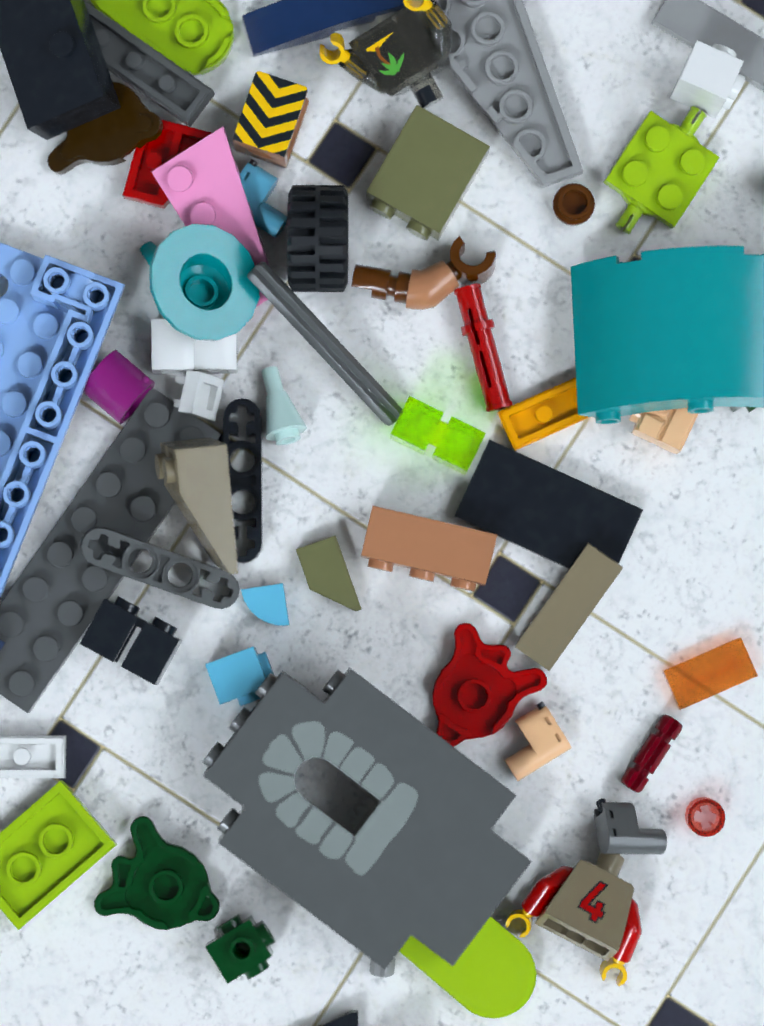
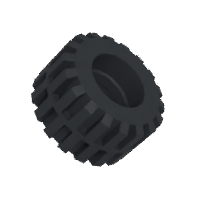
M292 185L288 193L287 275L288 284L293 292H344L348 284V192L344 185Z

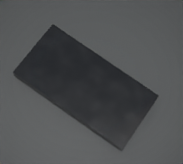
M489 439L454 517L488 533L497 534V537L569 569L588 542L619 563L643 509Z

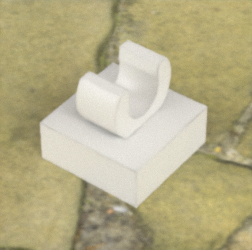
M187 370L186 376H177L175 382L184 386L181 399H171L174 402V407L179 408V412L205 420L216 421L224 380Z

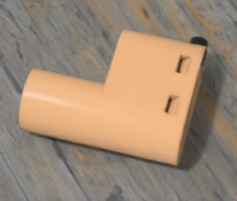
M543 701L538 703L535 709L515 720L529 744L504 760L517 781H520L572 748Z

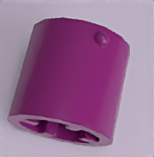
M114 350L92 371L83 393L119 424H122L135 412L149 390L154 388L155 382L121 353Z

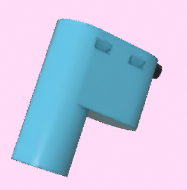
M251 159L241 171L240 179L256 226L277 238L287 223V216L267 204L266 201L273 192L278 178L257 166V162Z

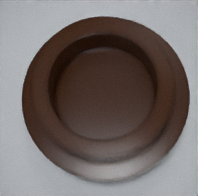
M577 183L564 185L556 192L553 199L555 216L562 223L570 226L581 225L588 221L595 208V200L591 191Z

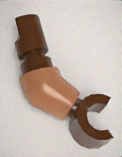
M459 236L451 246L450 261L448 263L441 260L422 270L412 269L411 273L399 271L398 276L391 275V270L356 264L351 287L372 290L371 298L387 300L388 296H393L394 302L405 303L407 309H430L436 307L459 287L458 281L465 285L486 282L494 272L496 252L495 250L486 252L485 260L481 264L476 266L467 265L460 259L461 255L465 252V243Z

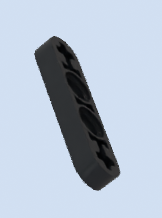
M241 398L229 403L224 410L223 443L227 444L231 497L236 492L245 490L252 493L255 498V506L248 514H238L233 510V519L236 521L245 522L256 519L255 528L247 526V538L255 541V547L248 549L247 556L243 557L239 556V551L236 549L237 563L245 564L257 559L263 545L262 416L254 402ZM240 407H246L248 414L255 416L254 421L247 422L246 435L247 437L256 435L255 443L242 440L230 444L231 435L239 437V426L237 422H231V415H237ZM238 449H248L255 456L254 466L247 472H238L231 466V456ZM239 526L234 527L235 541L239 539Z

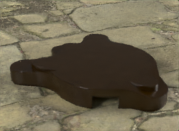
M113 82L121 108L67 131L66 139L49 154L47 159L48 166L56 174L62 175L83 163H93L100 166L123 163L126 161L123 158L129 155L136 147L141 149L147 142L159 138L163 130L161 118L151 112L132 89L122 83Z

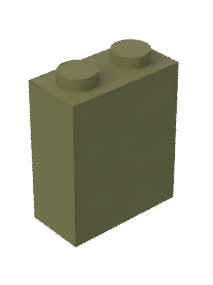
M416 105L366 191V200L372 202L369 208L386 219L391 220L394 215L407 222L406 229L423 240H428L431 236L439 241L487 158L490 146Z

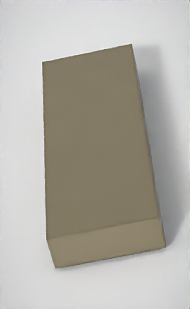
M588 542L516 642L515 648L550 671L619 575L623 566Z

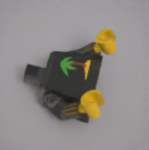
M403 0L405 8L351 41L349 44L352 49H345L344 38L339 33H332L330 35L331 43L338 47V49L328 50L324 45L320 44V58L325 63L331 65L339 63L342 69L358 81L381 94H388L392 97L403 95L411 90L420 107L424 109L437 103L444 97L433 76L450 66L448 56L451 53L452 23L436 0Z

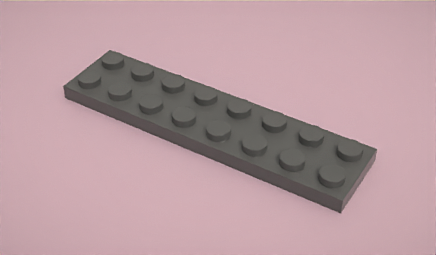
M155 388L149 390L0 604V639L5 642L0 651V695L26 713L32 711L80 642L103 600H109L125 577L97 567L84 558L80 549V542L84 533L94 527H105L148 543L175 505V501L164 485V479H158L156 474L155 454L161 453L160 443L208 437L219 441L222 437L219 432L197 417L179 412V408L174 407V402ZM100 535L98 540L91 539L88 546L94 550V558H99L102 552H106L117 557L112 565L120 566L121 553L128 542L121 540L120 549H117L106 543V535ZM136 549L131 552L128 558L130 568L143 549Z

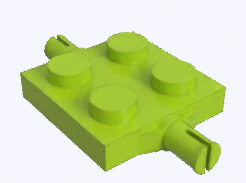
M692 106L680 126L670 124L650 111L603 181L604 184L618 192L628 204L622 216L615 224L617 228L621 229L629 217H631L623 232L631 234L632 229L642 214L655 217L671 229L674 228L719 160V156L701 145L694 136L704 118L707 117L701 111L693 123H691L700 110L699 108Z

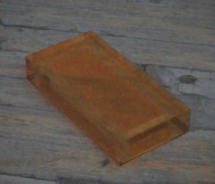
M741 637L662 671L679 710L758 676Z

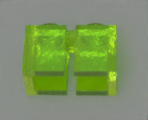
M409 396L390 434V439L423 455L428 448V444L436 447L432 455L433 460L466 475L486 433L452 416L447 424L441 421L444 412Z

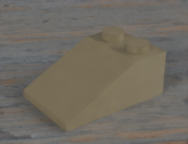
M211 437L160 443L161 453L155 454L157 478L164 479L166 489L213 564L228 574H238L227 444Z

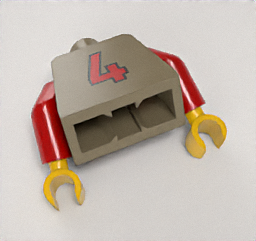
M600 852L595 865L586 860H580L574 867L561 866L537 881L521 903L523 909H517L509 915L506 921V928L514 918H521L526 922L527 926L519 938L525 937L531 930L533 924L532 917H538L535 922L536 925L604 959L599 969L603 981L608 970L611 968L620 969L616 983L617 986L623 985L627 980L624 963L630 962L642 934L638 904L632 899L634 887L618 877L624 863V858L619 854H603Z

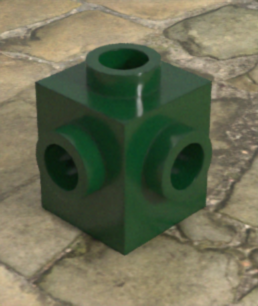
M238 914L217 927L220 935L209 941L205 946L228 984L243 974L249 980L269 968L270 965L267 959L273 955L270 945L276 941L263 920L256 924L251 915L242 921ZM246 942L250 946V951L246 953L239 951L236 943Z

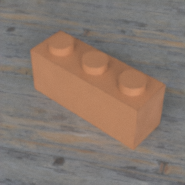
M372 506L361 557L369 559L367 567L392 572L394 565L410 569L409 577L434 582L435 575L452 578L450 583L452 587L475 592L476 584L486 585L497 534Z

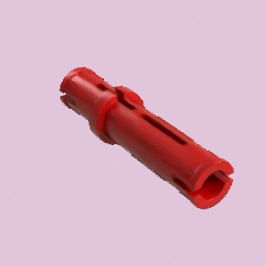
M476 283L455 289L454 293L457 297L464 326L461 327L462 335L467 336L476 373L486 404V412H492L510 407L513 404L509 397L502 365L491 330L495 328L493 319H488L480 289L481 285Z

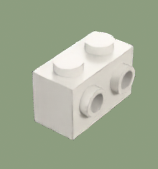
M697 40L670 99L688 107H697L700 109V112L703 111L706 115L716 118L722 107L730 109L733 101L736 100L746 78L738 74L744 61L736 58V52L724 45L713 44V47Z

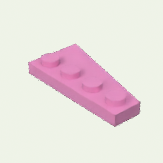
M224 126L152 171V174L185 226L191 224L214 225L234 235L248 250L254 265H257L259 262H265L270 267ZM260 291L257 306L268 300Z

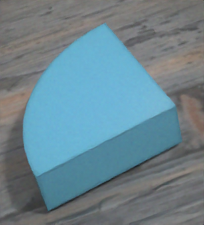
M283 583L241 589L246 605L258 618L273 625H290Z

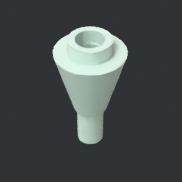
M267 367L261 371L267 391L266 439L276 441L277 445L291 444L300 440V434L307 427L287 392L283 390L278 367Z

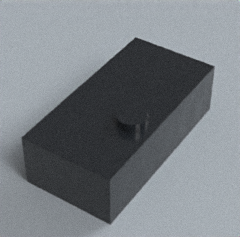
M0 0V50L28 130L45 140H49L121 108L84 0Z

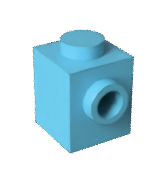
M254 646L205 664L220 705L238 699L239 705L243 706L261 699L255 692L270 673L274 675L266 652L258 654Z

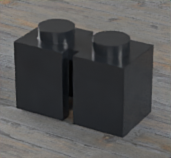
M119 596L114 603L104 599L80 644L102 657L118 663L137 626L140 627L141 630L121 667L154 685H158L182 642L181 639L174 636L178 628L156 616L152 623L137 616L140 608Z

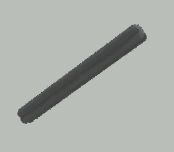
M259 262L249 271L248 279L385 425L390 426L394 424L404 413L403 409L268 264Z

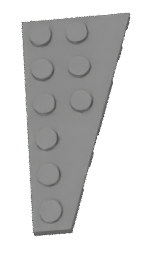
M431 0L434 8L445 22L444 26L439 29L433 25L424 11L403 9L542 187L583 173L581 162L522 0Z

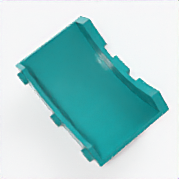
M695 246L641 251V260L623 263L619 262V257L611 256L571 266L578 415L594 417L597 424H616L621 422L622 416L670 409L688 408L689 413L702 414L714 411V407L764 408V254H744V246Z

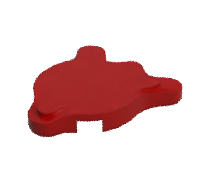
M469 623L459 624L455 628L453 656L449 663L440 671L434 682L432 692L433 706L438 720L436 734L453 747L464 740L483 738L495 734L509 721L516 705L523 697L541 691L547 685V677L539 668L515 672L510 671L507 667L511 657L509 647L505 645L484 644L476 628Z

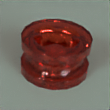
M700 797L691 801L685 811L686 824L697 835L703 837L714 836L724 826L725 812L722 806L715 800ZM708 805L709 811L716 814V820L714 824L710 821L708 822L711 827L702 829L701 823L694 820V814L696 810L701 813L700 807Z

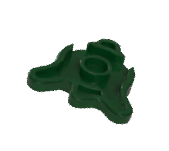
M141 816L135 819L131 824L130 831L137 850L136 856L128 858L120 855L113 859L111 863L113 884L109 889L97 895L94 900L95 911L102 916L118 913L129 914L143 924L160 930H170L194 921L212 920L219 912L220 902L211 890L208 874L202 861L183 846L169 843L163 839L153 820L149 817Z

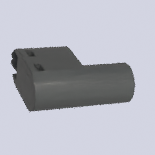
M604 798L596 802L597 809H594V821L601 853L664 854L667 848L665 831L663 829H639L633 803L606 802Z

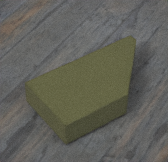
M336 535L296 549L311 591L353 611L362 610Z

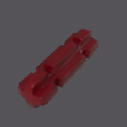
M663 715L655 726L657 731L655 734L651 733L633 760L634 766L632 768L628 767L621 778L623 785L637 793L643 790L649 781L647 776L649 773L653 774L670 749L671 745L669 742L671 739L675 740L681 732L683 725L669 715Z

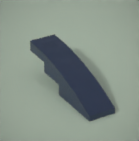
M280 0L242 15V20L253 57L328 38L334 31L373 22L376 16L406 9L407 7L404 5L403 0Z

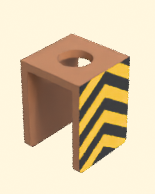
M257 71L232 139L235 151L287 168L309 104V100L306 98L308 93L307 87Z

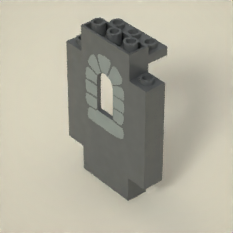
M350 667L344 674L337 670L323 688V691L328 694L324 701L283 670L277 677L270 673L255 692L261 698L251 712L244 707L228 727L234 732L225 746L217 742L202 761L208 767L203 777L243 806L239 812L232 808L217 827L222 832L218 843L384 970L411 935L453 966L531 863L524 854L491 830L517 795ZM311 758H322L330 762L380 800V803L355 835L347 831L297 791L294 783L295 773L304 761Z

